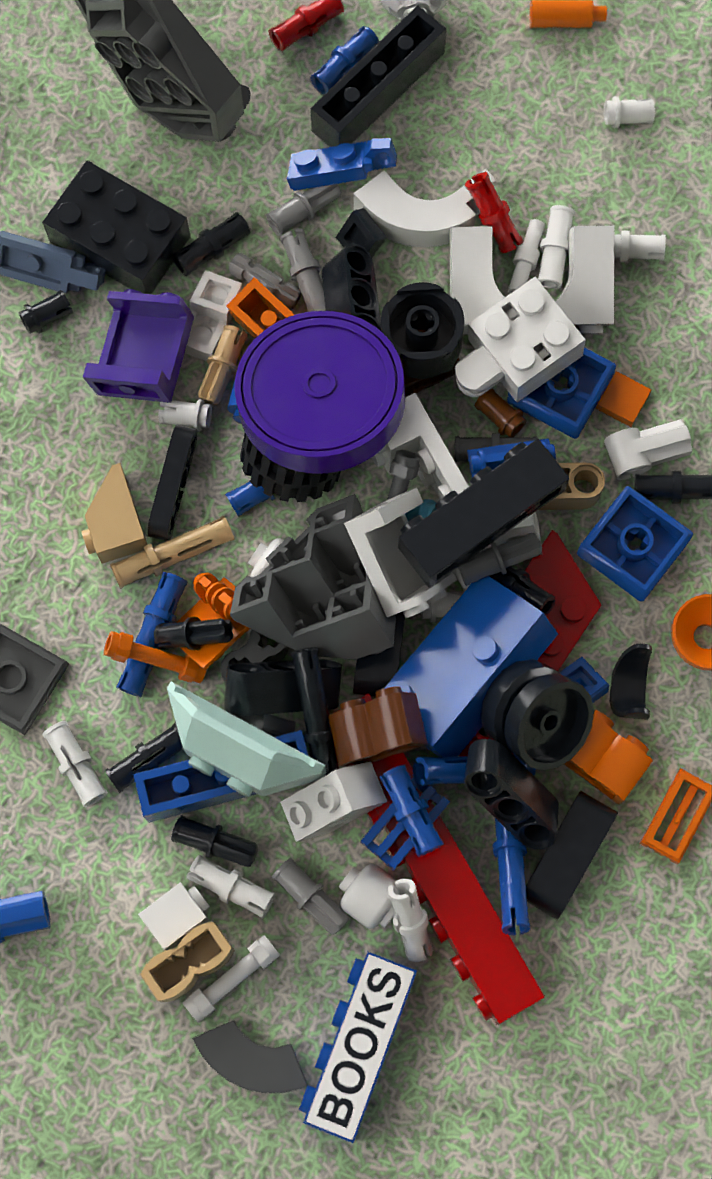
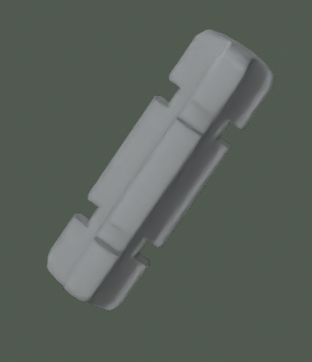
M238 253L231 261L229 272L240 280L245 278L247 280L246 284L255 277L289 310H292L299 302L301 297L299 288L289 282L284 284L283 278L259 263L253 265L252 259L246 255Z

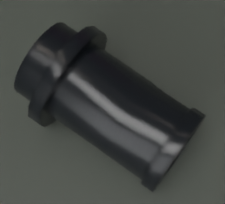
M60 290L31 307L27 303L24 305V310L18 312L29 334L35 331L40 334L43 332L42 328L72 314L73 310L71 307H68L70 303L63 291Z

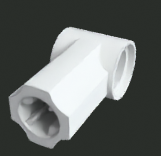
M681 419L639 431L638 428L623 429L611 434L604 440L618 480L631 478L630 474L635 477V474L642 475L649 471L652 466L689 456L693 451L690 433L687 425Z

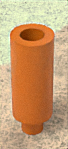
M530 0V28H592L593 22H606L607 6H593V0Z

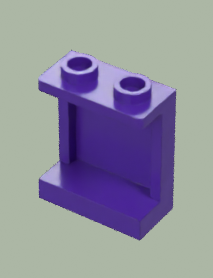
M126 289L123 292L109 291L107 301L113 307V315L99 364L86 363L83 379L99 396L171 403L195 316L183 298L174 293L163 292L160 295L143 294L134 289Z

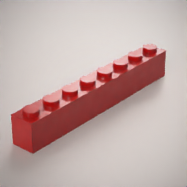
M370 694L360 698L365 699V702L373 700ZM404 753L392 755L372 763L387 800L386 803L366 813L373 825L392 804V800L383 782L380 780V776L395 767L405 765L411 779L413 778V768ZM416 789L419 796H421L423 793ZM431 800L427 802L429 808L426 809L428 814L435 807ZM395 816L384 828L387 835L399 823ZM439 816L433 825L444 845L418 857L413 847L398 867L405 864L413 878L411 880L416 885L419 904L426 902L434 917L428 921L440 943L448 940L456 956L450 960L463 982L470 979L477 990L478 995L472 999L485 1021L493 1018L495 1024L498 1025L545 998L511 937L502 932L503 923L445 823ZM404 830L388 849L390 856L393 857L410 837L407 830Z

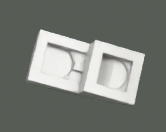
M206 270L204 271L190 299V310L195 317L185 354L207 361L209 356L214 355L223 332V327L229 325L232 318L226 305L241 291L242 283Z

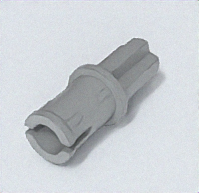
M338 184L310 188L303 193L297 191L287 203L267 213L266 219L274 233L280 236L305 219L309 221L313 219L316 211L341 196V189Z
M289 858L275 871L271 878L274 881L276 880L299 903L297 905L299 910L304 908L329 934H336L349 920L348 915L322 890L324 885L321 882L316 884L293 862L292 858Z

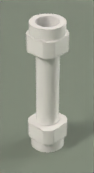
M265 935L247 948L250 952L209 987L204 991L198 988L182 1002L198 1023L216 1010L214 1005L260 966L266 969L280 956Z

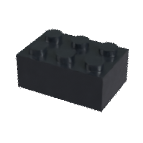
M88 160L85 161L42 221L49 242L86 256L85 263L89 262L105 269V275L129 289L140 291L143 294H152L173 264L172 254L184 248L191 238L187 217Z

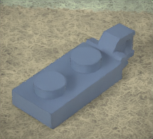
M0 232V275L55 291L61 290L66 294L69 291L79 292L81 287L97 291L104 284L106 270L92 263H85L86 256L77 254L76 251L9 232Z

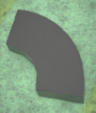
M234 1020L193 1038L197 1049L211 1068L223 1078L239 1087L261 1093H285L308 1086L291 1044L275 1048L258 1045L243 1035Z

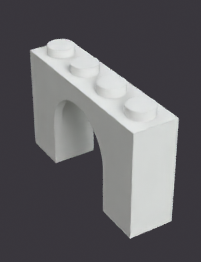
M492 226L451 227L450 296L453 299L455 297L462 307L464 313L463 335H468V323L505 298L499 291L493 277ZM573 226L569 230V276L564 291L555 302L575 326H579L581 334H602L603 326L614 324V226Z

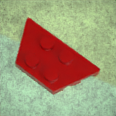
M552 530L542 544L543 554L533 557L525 571L529 573L531 581L556 597L555 605L546 617L558 635L537 661L559 671L597 614L601 603L558 533Z

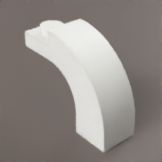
M486 169L483 170L482 172H487L489 174L490 180L495 188L496 179ZM385 170L354 193V210L364 208L387 239L406 246L436 247L449 244L451 227H474L476 215L480 213L465 185L448 197L438 200H423L404 192Z

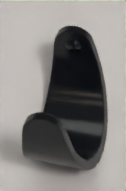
M634 644L622 653L614 667L609 702L612 712L617 717L648 720L650 717V711L645 706L647 670L652 654L651 645Z

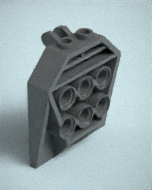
M74 0L87 22L88 32L95 41L96 50L108 62L130 100L138 109L182 139L220 142L227 139L235 131V123L244 114L246 104H249L251 98L249 87L241 85L172 0Z

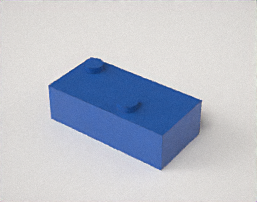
M487 576L470 584L385 688L400 686L402 692L416 693L428 743L425 747L438 757L459 756L483 726L481 721L482 705L491 683L504 669L517 661L529 659L537 661L557 637L558 633L542 611L490 576Z

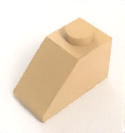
M121 463L114 464L85 514L89 529L82 531L88 553L96 552L102 564L143 551V546L148 545Z

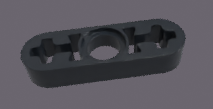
M176 425L173 430L149 518L148 537L165 541L170 540L184 493V491H180V488H185L197 443V429Z

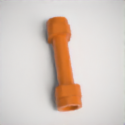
M111 631L105 643L104 655L111 657L112 660L124 663L130 658L179 673L178 679L186 682L201 683L207 669L201 668L187 654L182 657L133 642V635Z

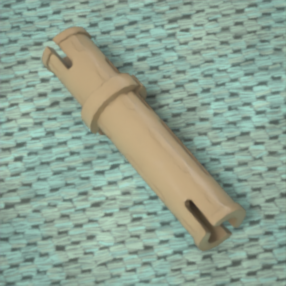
M221 516L217 520L185 532L152 547L151 543L143 546L144 551L116 563L113 562L110 566L121 589L151 574H155L156 577L162 575L163 569L226 542H231L234 540V536L225 516Z

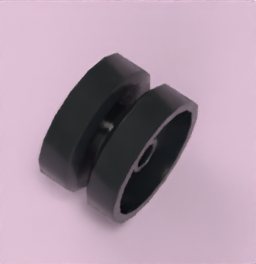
M529 659L517 661L507 667L491 683L483 700L481 721L484 733L490 739L500 742L517 759L529 767L544 771L560 767L571 760L582 748L592 729L594 707L591 695L581 684L561 675L557 670L545 663Z

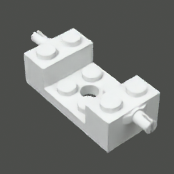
M416 393L405 398L403 417L397 431L385 447L371 457L377 467L384 465L390 476L392 474L389 470L396 451H411L420 456L418 476L425 487L432 485L439 497L435 500L436 503L452 491L460 494L469 487ZM491 544L488 545V546H487L486 548H484L483 550H485V549H487V548H490V547H491ZM456 568L451 573L454 572L465 592L470 585L465 586L459 568Z

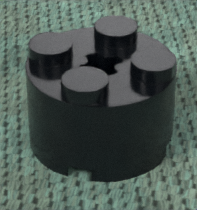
M419 282L406 285L399 289L397 294L389 302L387 301L381 313V332L390 340L398 352L405 376L427 379L447 373L452 370L460 355L464 332V313L462 307L455 297L453 299L444 292V288L436 284Z

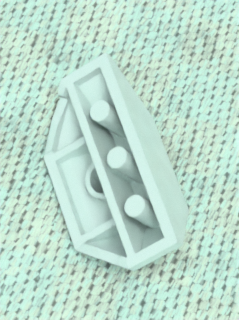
M172 681L167 687L182 747L185 753L191 757L188 764L208 776H211L214 770L229 778L227 786L246 797H250L252 792L263 797L315 782L324 777L326 767L319 761L312 759Z

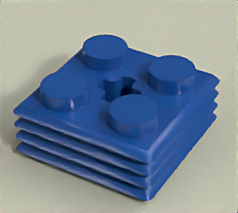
M584 347L581 358L519 402H516L508 392L507 403L573 439H577L611 381L616 364ZM562 377L568 379L567 387L569 389L557 390L554 388L555 383L552 380L558 382Z
M626 486L580 544L577 555L638 601L643 602L687 546L693 536V532L636 490ZM637 537L642 543L640 549L633 551L627 547L629 543L627 540L633 541Z

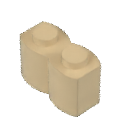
M214 922L204 923L189 931L180 941L177 948L165 950L154 956L145 965L140 975L158 1001L163 1003L171 1002L188 993L200 976L210 975L224 967L232 958L235 950Z

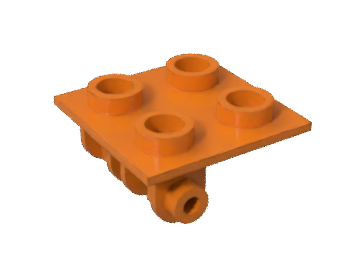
M200 573L193 581L194 591L200 597V600L176 623L183 622L189 617H198L201 621L228 619L233 624L232 632L234 635L230 642L205 644L199 650L192 651L187 647L180 648L201 668L206 670L215 661L220 659L225 651L251 628L234 621L230 615L236 586L225 577L218 581L211 573Z

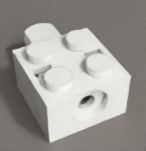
M535 276L468 323V341L475 350L456 364V384L465 395L478 397L501 382L514 400L519 402L581 358L586 339Z

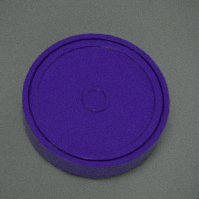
M305 312L287 317L271 325L259 334L246 349L235 376V398L240 420L247 437L258 451L269 460L298 472L333 473L355 467L367 461L381 451L391 440L400 425L404 413V372L395 347L378 328L369 322L342 312Z

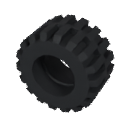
M246 433L244 434L240 453V462H243L242 470L245 476H251L250 482L256 488L260 486L264 488V494L270 497L273 494L278 495L280 500L286 502L289 501V498H296L297 502H306L309 496L314 500L322 497L323 491L328 493L333 489L335 482H338L341 471L322 474L305 473L276 464L260 453L251 443Z

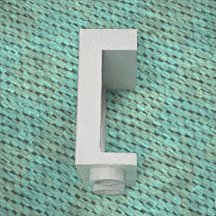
M417 487L385 500L344 523L387 617L403 612L405 618H408L428 609V604L447 595L445 588L457 581L453 572L428 588L398 549L399 536L402 535L400 530L408 522L405 513L424 503Z

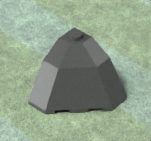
M355 494L317 508L306 519L310 526L296 540L287 537L265 558L270 564L257 576H247L235 587L230 611L234 621L300 652L304 648L317 647L319 649V657L356 660L370 654H379L387 648L394 646L396 616H386L344 525L345 522L363 513L360 502Z

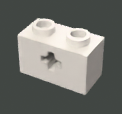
M370 761L334 770L280 803L294 838L298 842L333 832L386 803L387 800Z

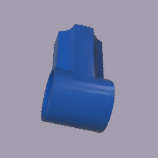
M44 891L0 899V943L4 942V938L50 928V914Z

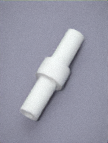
M530 220L523 244L517 247L513 260L515 269L508 288L509 294L528 281L530 271L536 269L540 252L537 249L545 227V223L540 220Z

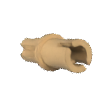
M225 325L223 327V332L214 355L209 356L207 359L209 367L198 392V397L207 404L218 405L221 402L231 375L237 372L236 362L244 342L248 338V334L245 331H241L240 335H237L240 329L232 325Z

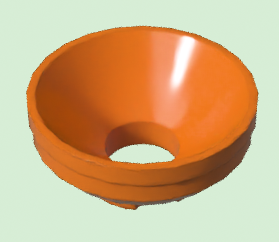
M703 594L691 598L679 608L673 619L671 638L675 650L686 663L694 668L712 671V648H701L694 640V632L698 627L708 626L712 628V594Z

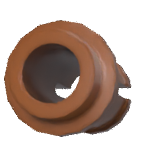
M493 388L479 396L475 402V408L485 414L499 428L498 433L501 436H516L527 422L523 417L524 412L521 409L515 410Z

